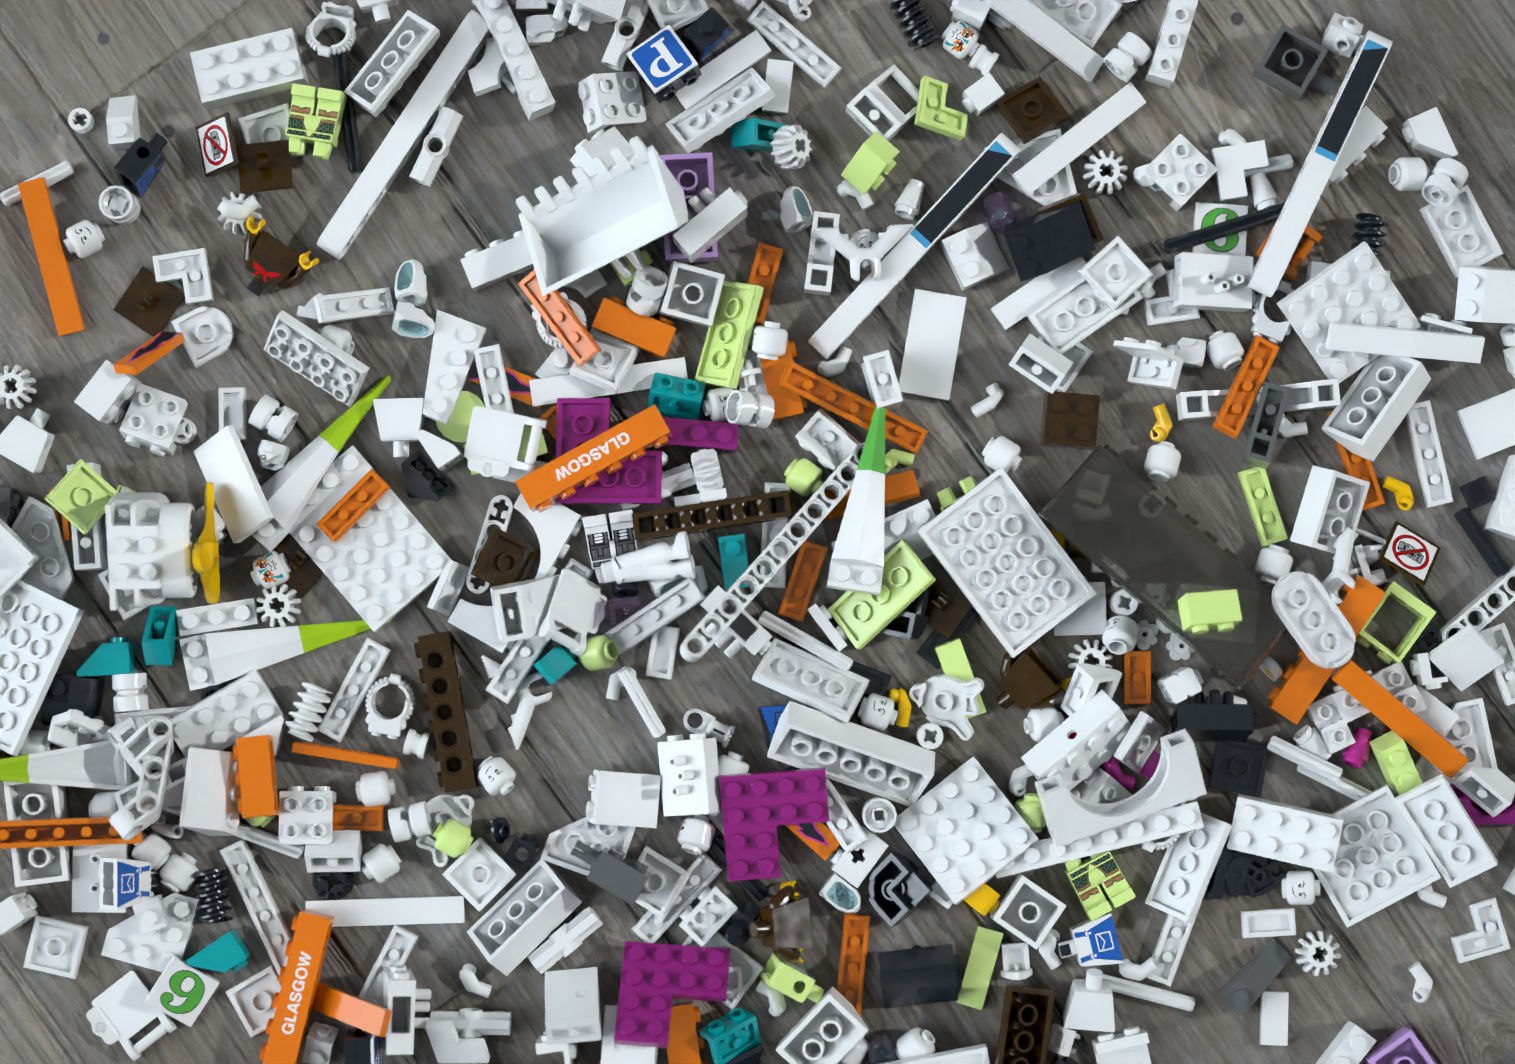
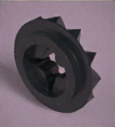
M313 872L312 886L315 888L317 895L326 900H340L346 897L354 886V872H336V878L344 883L334 884L331 890H329L330 882L322 877L331 876L333 872Z

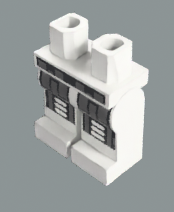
M632 510L609 513L613 540L610 539L606 514L582 518L591 567L596 573L599 584H605L601 563L610 562L613 557L638 550L637 540H635Z

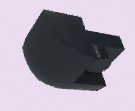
M926 589L880 632L909 640L918 639L926 628L929 618L925 616L930 590Z
M55 674L41 704L42 723L50 726L52 716L67 712L70 709L82 711L84 716L94 719L99 714L105 680Z
M891 852L869 877L868 887L870 903L891 928L910 916L919 907V904L934 890L917 872L919 868L907 857L897 852Z

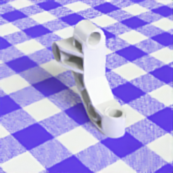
M126 717L105 732L112 746L119 751L140 777L137 795L115 812L109 820L124 840H130L142 830L156 822L161 815L171 757L174 752L172 723L166 717H155L140 728L137 727L130 717ZM152 770L161 771V773L158 775L149 774V772ZM146 804H152L155 806L151 810L142 809V807Z

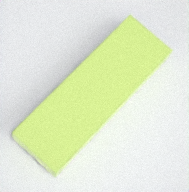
M1254 467L1238 472L1237 474L1261 546L1265 547L1269 544L1288 539L1266 470Z
M960 638L934 647L944 674L952 675L961 680L974 679ZM979 693L976 696L978 705L980 707V711L977 715L986 712L984 703ZM967 715V719L974 717L972 715Z
M977 925L962 978V989H959L956 1003L982 1010L1002 941V932Z

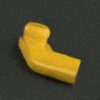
M1165 403L1153 407L1157 421L1149 435L1151 440L1155 442L1164 441L1173 426Z
M1387 475L1382 487L1394 492L1396 502L1401 510H1410L1414 504V497L1410 486Z

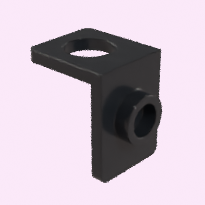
M524 832L523 835H515L514 841L504 857V861L526 872L541 846L536 844V838ZM523 847L528 851V859L525 862L520 863L514 859L513 852L516 848Z

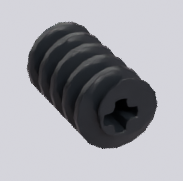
M894 0L890 4V8L897 10L894 14L895 19H902L899 22V27L906 29L903 32V36L911 38L907 42L908 47H915L914 51L929 46L940 38V34L931 35L936 26H927L926 23L932 17L931 15L922 16V13L927 9V6L918 7L917 4L922 0Z
M1357 213L1356 218L1360 221L1354 224V228L1359 232H1355L1352 237L1358 242L1352 243L1351 249H1354L1362 242H1366L1376 258L1383 257L1384 254L1377 251V248L1385 247V243L1378 239L1387 236V233L1381 231L1380 227H1386L1389 223L1383 221L1379 215Z
M227 867L201 870L194 874V878L202 880V882L195 885V888L203 890V893L197 895L196 899L204 900V903L199 905L197 909L206 911L204 915L198 918L199 920L206 921L207 924L233 920V917L225 915L232 910V907L224 905L231 897L222 894L229 890L228 885L221 884V882L228 879V875L220 874Z

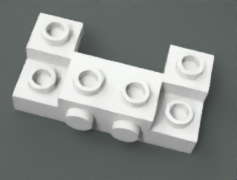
M1402 661L1400 663H1392L1373 673L1371 670L1365 671L1415 714L1427 709L1416 685L1412 684ZM1338 684L1332 687L1333 692L1313 701L1307 709L1310 720L1321 735L1330 754L1356 743L1347 723L1370 712Z

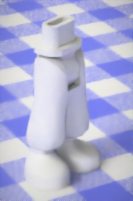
M686 531L677 533L673 545L669 546L666 542H659L643 549L613 557L610 562L601 563L605 583L616 581L617 584H621L622 582L629 583L643 580H671L678 575L687 579L696 578L693 556L690 555V545ZM674 559H680V560L677 561V562H672V561H670V560H674Z

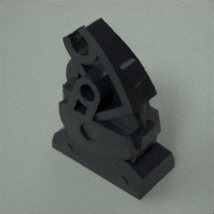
M1224 846L1205 895L1214 899H1221L1224 893L1233 897L1245 895L1254 898L1268 893L1285 876L1281 871L1276 875H1272L1271 869L1274 866H1279L1276 860L1266 862L1261 856L1230 850ZM1256 861L1260 864V866L1255 867L1254 865H1252V862Z

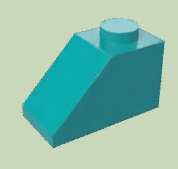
M758 118L736 122L732 125V148L746 151L772 152L773 147L769 144L773 141L772 134L778 128L787 124Z
M744 534L718 537L725 590H729L749 568ZM741 584V585L739 586V588H747V587H749V586L746 585V584Z
M177 606L150 607L141 642L145 665L172 666L177 643Z
M126 637L110 638V643L101 644L78 669L77 677L136 673L134 642H126Z
M558 644L535 663L534 666L551 685H555L578 662L575 660L577 656L572 654L569 648Z
M233 929L186 960V963L189 966L224 973L230 969L237 972L248 964L245 959L252 954L236 930Z

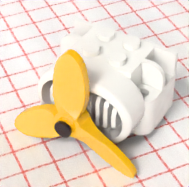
M213 482L206 483L204 518L201 535L198 539L196 513L191 503H170L165 495L157 492L116 493L107 502L105 511L110 610H116L119 605L142 607L144 604H159L165 598H191L197 590L198 573L201 576L207 603H218L220 596L219 558H224L225 549L224 542H217Z

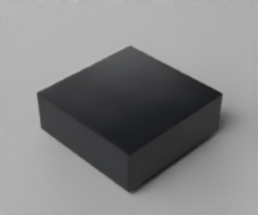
M1485 476L1459 487L1469 511L1495 500Z

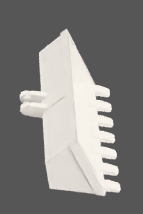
M635 136L629 140V144L635 152L634 155L627 158L621 148L616 146L610 150V154L616 162L608 168L601 157L597 156L591 160V164L597 174L589 177L583 168L578 166L572 170V174L578 184L570 187L565 179L559 176L553 180V184L559 194L551 197L547 190L540 186L534 192L540 204L533 207L525 196L516 199V204L522 212L519 214V218L542 296L611 262L623 278H628L632 274L628 264L622 258L625 255L637 271L644 270V261L636 249L689 222L684 191L661 160L653 145L646 148L641 139Z

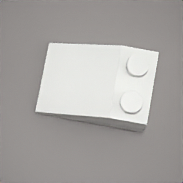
M1471 265L1461 266L1459 269L1454 320L1515 324V269Z

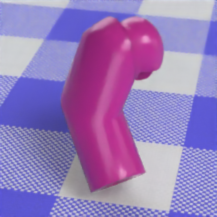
M1112 755L1107 762L1103 763V770L1124 788L1132 790L1135 778L1123 774L1119 766L1120 761Z

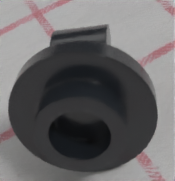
M497 817L496 819L484 820V823L491 825V833H483L482 837L492 839L495 843H503L510 834V825L505 817Z

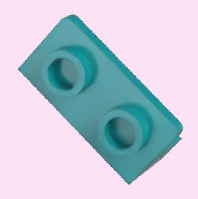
M654 373L649 392L648 408L655 404L662 415L699 420L705 383L662 373Z
M742 1007L732 1009L728 1014L711 1021L707 1026L699 1030L700 1036L709 1041L713 1063L725 1064L761 1043L756 1015Z

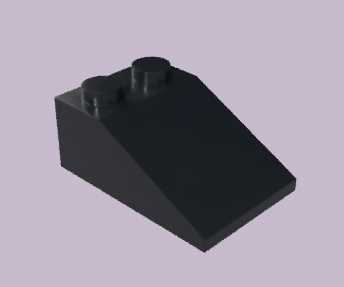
M1080 200L1004 225V236L1021 282L1044 275L1096 250Z

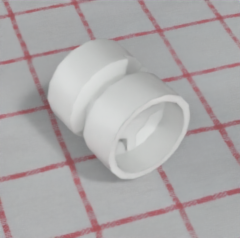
M1127 32L1118 42V49L1113 48L1103 59L1106 67L1124 82H1128L1138 71L1137 65L1142 66L1153 54L1149 46L1131 32Z
M1442 158L1439 160L1421 190L1424 199L1435 207H1450L1469 176L1466 167L1454 159Z
M114 185L106 188L99 198V207L102 213L117 224H131L140 214L141 206L139 200L122 186Z
M645 266L644 270L636 271L626 300L627 306L639 315H655L659 311L663 299L662 296L669 282L667 275L662 270L652 266Z
M733 390L730 393L726 405V418L729 423L737 425L748 424L751 427L767 428L770 425L774 415V400L770 395L752 394L749 391Z
M265 394L252 411L249 423L262 431L268 429V435L282 442L295 425L298 413L287 406L280 407L277 400Z
M147 673L112 675V689L117 692V695L113 697L114 712L149 710L148 695L144 693V689L148 687Z
M876 796L864 803L861 816L868 829L873 832L882 833L893 827L896 822L897 813L889 800Z
M425 801L410 804L408 809L401 806L388 810L389 825L395 843L409 840L413 834L417 837L433 834L431 817Z

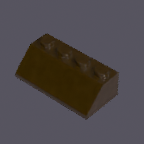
M1006 985L995 1064H1045L1055 991L1031 985Z

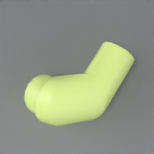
M890 449L885 453V473H888L897 464L912 467L915 454Z

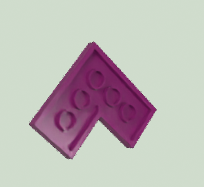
M557 398L556 458L610 429V398ZM645 451L646 454L638 460L631 461L629 459L621 463L623 467L612 474H608V472L598 476L599 480L588 487H585L583 484L575 489L576 493L564 500L560 497L556 499L555 503L662 504V451Z
M825 767L719 776L728 881L781 878L777 825L829 822L830 820Z
M625 941L614 1044L668 1048L673 998L726 1002L731 949Z

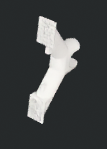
M911 223L910 225L897 224L888 226L886 232L878 233L879 239L870 248H858L849 240L848 234H841L838 227H820L819 229L815 228L812 232L816 233L850 261V274L855 281L860 279L861 261H867L871 265L872 278L877 280L881 276V258L914 225Z
M1349 527L1334 542L1333 546L1336 548V553L1332 558L1334 560L1332 572L1321 582L1335 604L1343 602L1338 596L1339 589L1346 584L1352 589L1355 587V581L1348 574L1354 540L1359 534Z
M483 655L481 659H483L484 668H486L489 675L488 678H493L501 664ZM540 672L527 675L517 690L520 703L516 714L511 715L513 722L511 727L508 728L513 740L512 743H515V749H520L535 706L548 702L552 698V692L541 696H534L530 692V685L534 681L544 678Z

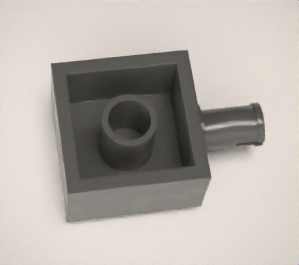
M1282 24L1277 30L1252 73V76L1295 101L1303 95L1307 86L1312 85L1328 94V96H1331L1339 83L1320 72V68H1318L1328 49L1285 24Z
M578 839L575 847L578 849L573 848L570 855L590 865L592 870L586 879L633 905L650 877L651 873L647 871L648 866L636 859L632 863L624 858L626 853L614 846L610 849L605 847L603 851L600 850L598 852Z

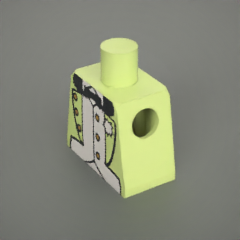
M774 953L771 954L760 974L768 986L800 1003H803L806 998L817 1003L824 992L823 988L814 984L815 979L810 973Z

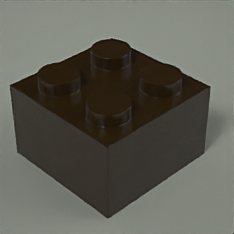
M1047 391L1044 394L1040 446L1085 450L1095 449L1100 395L1055 391L1051 394Z

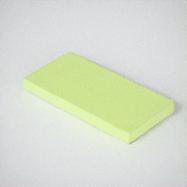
M723 281L713 324L707 331L695 381L737 389L762 297L763 287Z
M901 540L884 556L879 596L846 591L827 610L856 649L861 650L936 579L908 543Z

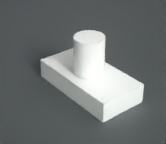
M560 347L555 348L535 375L540 379L569 375L574 358L565 347L564 349H560Z

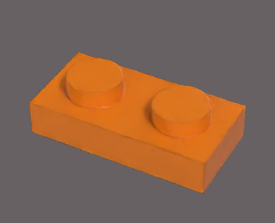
M1131 651L1123 654V704H1151V651Z

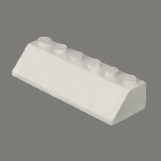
M789 701L779 718L767 753V757L800 769L825 767L826 778L909 807L918 800L934 776L935 768L934 751L852 722L846 723L829 714Z

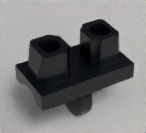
M751 902L743 908L742 912L738 910L727 923L729 927L726 931V939L733 946H742L751 937L750 924L751 922H756L760 916V908Z

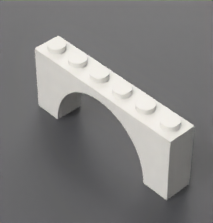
M520 493L513 508L521 512L529 520L540 543L541 559L535 579L553 576L557 571L554 565L558 558L564 559L570 549V545L567 544L572 535L576 537L583 526V523L580 521L582 516L562 504H556L555 500L551 502L553 506L540 513L538 510L533 512L526 503L522 493ZM460 599L447 621L501 653H505L507 649L511 651L517 640L502 643L498 639L493 606H480Z
M1183 729L1160 737L1161 756L1154 775L1141 790L1124 800L1106 804L1082 800L1068 789L1060 773L1034 782L1048 832L1056 847L1069 845L1081 838L1094 836L1098 832L1112 827H1119L1123 823L1137 818H1144L1154 812L1169 809L1174 805L1195 800L1199 796L1207 794L1194 741L1187 731Z

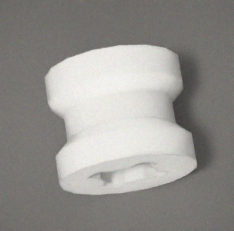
M981 44L968 66L972 69H979L981 74L985 76L990 72L1000 54L988 51L987 46Z
M182 418L174 437V442L188 444L195 439L197 429L191 420Z
M1119 590L1111 595L1109 605L1115 614L1127 616L1136 610L1138 599L1130 590Z
M925 723L918 728L916 739L922 747L935 749L943 741V732L938 725Z
M409 729L404 743L403 754L409 755L412 753L416 754L418 758L424 759L431 735L428 733L418 734L416 730Z

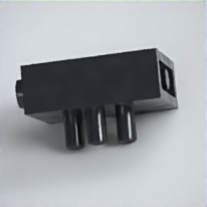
M1218 689L1209 691L1210 704H1205L1204 692L1201 691L1194 695V704L1177 703L1171 715L1172 733L1185 729L1195 742H1246L1249 736L1253 734V728H1257V713L1253 712L1252 704H1234V696L1231 691L1223 693V704H1220V691Z
M952 944L929 947L914 945L912 949L878 953L884 1009L958 1000L957 989H962L960 973H956V971L961 970L959 954L954 955Z

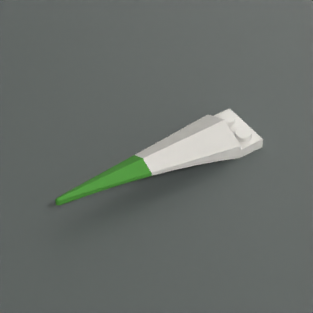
M875 406L832 554L827 588L878 596L880 594L884 568L886 407L877 409V406Z

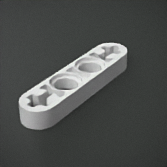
M505 495L495 496L489 504L466 578L467 588L476 594L485 593L491 585L485 582V586H480L476 590L474 589L475 584L471 583L472 578H477L471 575V572L488 538L487 529L490 525L494 524L507 532L513 514V502ZM502 500H506L505 505L509 507L508 511H503L500 517L501 519H506L505 524L497 520H490L491 515L497 517L498 509L495 508V504L501 503Z

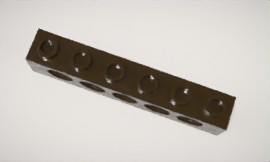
M783 490L633 513L632 521L635 540L645 541L676 536L678 532L682 531L690 534L793 518L794 514L790 491Z
M451 631L418 636V642L414 643L416 657L421 658L423 668L419 669L421 684H426L427 694L423 695L425 708L430 710L432 720L428 721L430 735L435 736L436 746H433V755L435 762H439L441 772H437L439 787H444L445 793L478 787ZM434 653L441 654L443 658V663L438 668H434L430 664V657ZM440 678L444 679L448 685L446 692L443 694L437 693L434 688L435 682ZM444 704L452 709V716L448 720L442 719L439 715V709ZM448 730L453 731L457 736V741L452 746L447 745L443 739L445 732ZM453 756L458 757L461 761L459 771H452L448 766V761Z

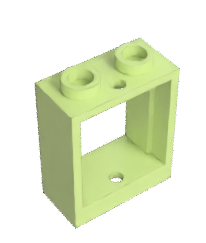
M1389 581L1382 589L1386 592L1385 596L1356 637V642L1367 649L1371 646L1378 652L1376 656L1387 664L1401 662L1436 613V611L1396 582ZM1388 596L1418 616V619L1394 652L1364 631Z

